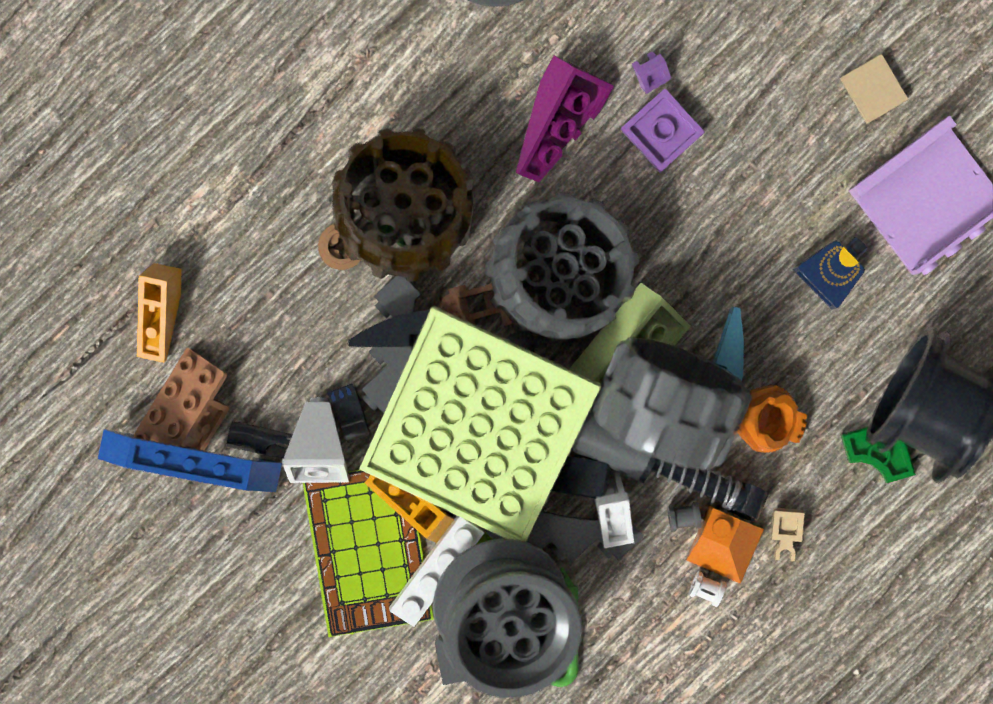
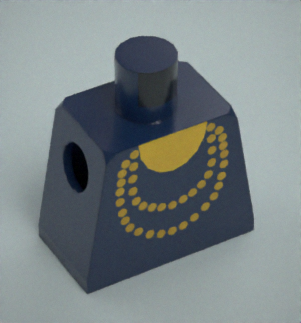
M854 237L845 247L835 240L795 266L792 270L831 310L837 309L865 272V268L857 259L867 251V247L857 237Z

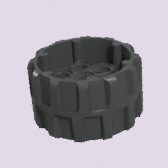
M562 192L550 200L542 202L532 201L517 213L493 239L495 248L493 257L485 264V275L492 282L494 296L491 298V302L494 308L504 311L508 318L514 322L511 327L517 333L521 334L528 331L535 335L543 336L542 341L547 344H555L571 338L581 339L615 320V313L624 303L631 300L635 292V287L631 285L633 268L639 264L637 252L632 253L631 245L626 235L629 230L622 220L617 222L615 218L604 210L603 202L595 198L587 202L574 199L569 192ZM541 221L557 222L556 227L559 231L552 235L547 231L535 233L532 229ZM563 234L571 237L573 247H569L564 243ZM585 237L593 244V246H589L587 248L584 246ZM522 239L525 242L523 253L529 262L522 268L516 269L517 242ZM535 241L541 242L544 245L545 254H541L535 249ZM585 256L593 260V269L586 266L584 262ZM556 263H561L565 266L566 276L558 273ZM603 269L605 278L604 291L600 299L598 297L600 285L593 275ZM528 270H533L537 273L538 283L532 282L529 279ZM578 284L585 286L588 292L587 297L579 294ZM537 291L539 293L538 305L531 300L526 292ZM550 291L558 294L560 298L559 305L554 304L550 300ZM569 304L577 307L584 305L589 307L583 312L584 319L580 320L565 319L566 312L563 308Z
M629 337L616 346L601 387L594 400L593 412L595 413L596 422L612 436L642 453L682 467L711 470L714 466H720L725 461L750 404L751 393L738 377L697 354L667 343Z

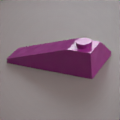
M553 55L539 83L516 173L540 182L562 157L563 148L571 139L576 141L582 134L580 129L589 118L594 120L601 112L614 85Z

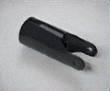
M232 421L226 446L284 459L287 448L281 447L276 443L289 445L291 440L287 438H292L293 434Z

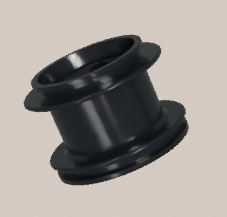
M929 327L913 343L895 370L873 412L865 439L871 445L877 442V450L880 453L888 451L899 440L933 458L932 479L935 483H941L950 476L959 479L968 473L993 439V366L982 374L947 355L951 342L950 333L943 332L938 335L937 329Z

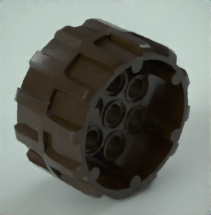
M414 127L413 132H393L390 128L378 130V136L364 144L354 143L348 149V161L345 167L337 170L332 180L334 227L344 242L347 256L351 260H361L371 268L372 275L382 279L387 275L406 276L408 282L418 281L420 274L436 267L439 271H443L450 266L453 253L459 246L466 245L468 241L474 209L473 177L468 168H461L456 159V148L447 141L441 144L437 140L426 136L424 129ZM399 165H410L407 172H402ZM373 173V176L376 178V186H367L362 189L359 195H353L358 185ZM391 175L397 180L389 184L383 182L382 178ZM416 177H423L427 182L423 185H416L412 180ZM438 177L441 178L453 192V200H447L444 192L433 188V181ZM370 199H376L380 202L379 206L374 208L366 206L365 203ZM403 200L409 202L411 206L407 209H400L396 207V203ZM430 202H436L440 204L441 208L432 211L426 205ZM355 210H360L361 215L366 220L373 221V230H369L364 234L354 224L352 220L355 218ZM446 214H452V224L435 238L431 233V224H438L444 220ZM388 224L394 227V230L391 233H382L379 231V228L382 225ZM414 226H420L425 231L420 235H414L409 230ZM399 238H404L405 242L411 247H394L392 245L397 243Z

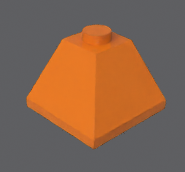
M708 506L701 522V528L698 529L686 560L741 584L764 529Z

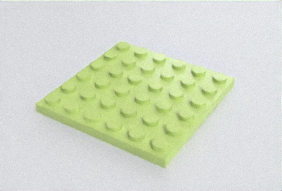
M433 306L360 466V470L499 536L526 542L601 384Z

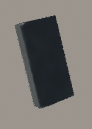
M567 456L551 491L596 499V497L605 496L613 475L608 463Z

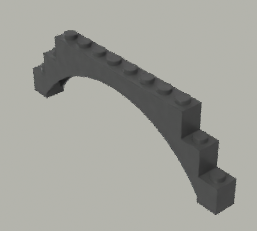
M395 276L374 296L378 301L374 306L387 319L390 315L395 317L415 312L416 300L422 295L404 276ZM411 335V347H372L368 351L380 365L384 361L388 364L362 388L366 394L362 398L374 411L379 408L385 413L413 351V335ZM541 510L526 542L540 549H543L549 542H552L554 545L550 549L561 561L567 558L572 563L597 539L600 540L597 547L608 559L613 555L617 560H620L644 535L632 523L634 543L604 548L599 518L570 517ZM484 528L493 540L499 538L506 539Z

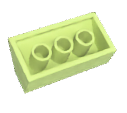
M640 283L635 289L632 299L624 303L615 313V320L604 326L569 370L601 384L616 346L621 341H625L629 337H636L675 346L691 326L663 297Z

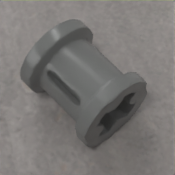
M693 502L691 506L676 508L673 505H668V519L671 532H676L677 528L695 526L696 529L701 528L698 502Z

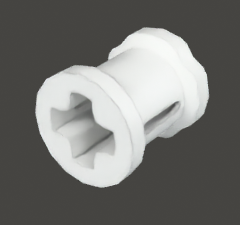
M698 571L692 581L688 595L691 597L696 595L711 601L712 606L717 607L722 600L727 583L724 581L716 582L704 577L703 573Z

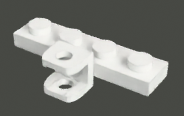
M456 516L390 605V612L414 627L432 604L437 583L445 569L458 555L475 546L484 534V530L478 525Z

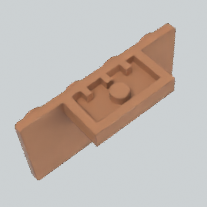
M186 348L134 433V437L205 450L230 409L224 403L214 399L225 381L227 373L192 349Z

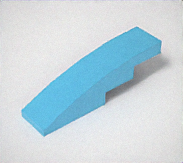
M731 307L713 363L723 367L742 381L744 336L741 310L738 307Z

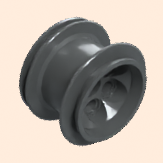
M514 539L486 541L458 555L448 565L437 583L433 598V615L438 631L442 636L445 654L456 673L475 690L499 698L524 697L550 686L565 673L573 662L581 640L579 608L573 594L565 585V580L558 565L542 549L533 544ZM528 589L524 594L516 595L518 591ZM490 592H497V594L493 597H486V595ZM535 613H538L535 618H531ZM474 618H482L479 622L470 623Z

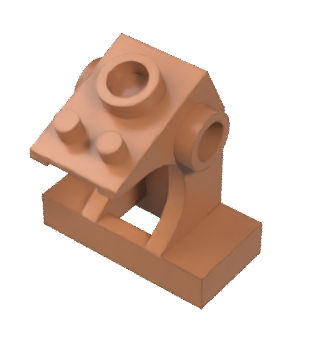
M492 283L466 290L465 285L448 289L449 295L441 298L442 310L473 325H476V319L498 313L501 314L504 327L514 324L502 309L494 308L491 302V298L494 296ZM483 293L487 310L470 314L466 298Z

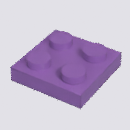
M666 89L662 90L620 129L659 173L705 133Z

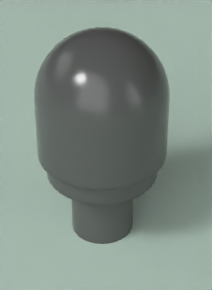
M528 331L521 334L517 332L512 333L506 339L535 353V348L547 347V343L542 341L543 336H533V333H528Z

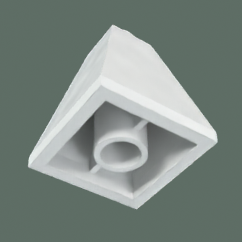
M314 397L310 399V402H305L283 459V467L290 483L349 482V474L331 405L326 398Z

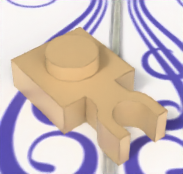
M773 508L771 538L772 540H780L775 547V560H780V552L787 549L790 551V561H795L796 553L793 541L802 542L804 510Z

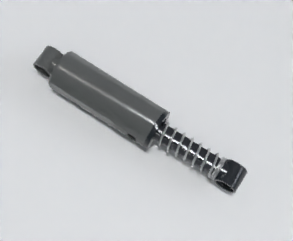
M593 403L570 449L593 461L608 463L611 469L641 483H644L650 472L653 471L657 473V478L662 475L668 478V483L673 480L679 483V488L684 485L690 488V493L695 490L701 493L700 498L706 495L712 498L711 503L717 500L723 503L722 508L730 510L736 516L751 522H758L769 495L765 490L752 484L742 483L739 480L732 482L731 476L723 478L720 471L712 473L710 470L674 465L634 449L612 436L596 422Z

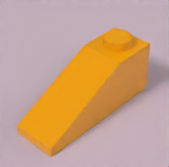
M154 263L139 275L137 357L163 363L167 361L181 297L182 269Z
M370 475L364 482L430 541L437 543L455 519L446 510L373 475Z

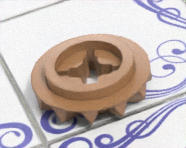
M334 224L327 227L321 234L318 242V251L322 260L329 267L337 270H347L357 266L361 260H351L347 254L344 255L345 259H342L339 250L329 248L339 244L340 235L335 230Z

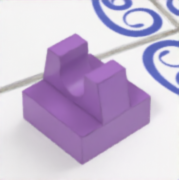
M650 52L647 54L648 62L640 65L638 61L632 63L640 87L646 94L671 80L667 63L661 54L656 55Z

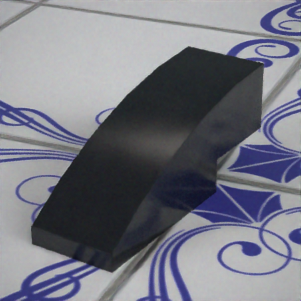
M431 310L402 314L381 321L349 339L348 346L411 347V335H420Z

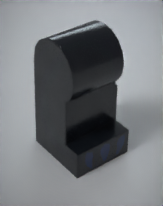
M355 383L327 392L347 443L370 436V429Z

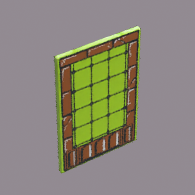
M362 470L348 471L349 482L303 483L328 637L346 634L353 635L358 632L408 624L390 612L389 607L424 561L420 533L364 483L371 474ZM432 604L418 622L434 620Z

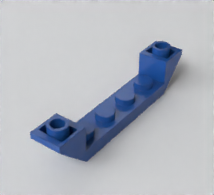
M108 429L103 430L98 455L100 460L128 469L245 491L276 492L282 462L255 457L251 460L136 438L134 434Z

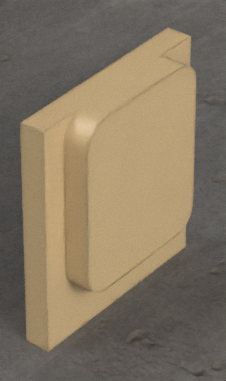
M882 54L840 78L866 124L909 100Z

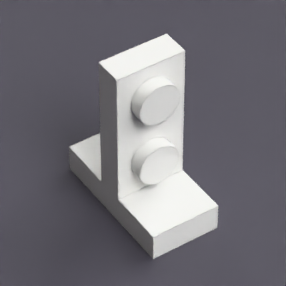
M610 469L613 477L605 496L596 497L595 499L604 548L634 543L627 492H624L620 473L613 469Z

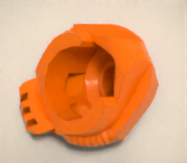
M773 384L750 390L751 401L737 431L739 436L754 451L763 453L776 452L782 449L783 446L788 445L789 441L800 443L806 428L807 415L797 411L798 406L792 395L787 390Z

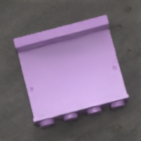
M951 116L941 120L848 190L912 275L919 274L920 272L926 275L938 266L936 260L944 254L947 258L955 254L962 248L960 242L968 236L971 240L976 238L986 230L983 225L993 219V184L952 131V128L957 124Z

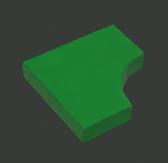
M868 426L840 434L848 463L862 462L873 466L880 472L885 483L916 475L907 444L898 440L888 451L880 453L877 450V442L872 445L866 442L865 437Z

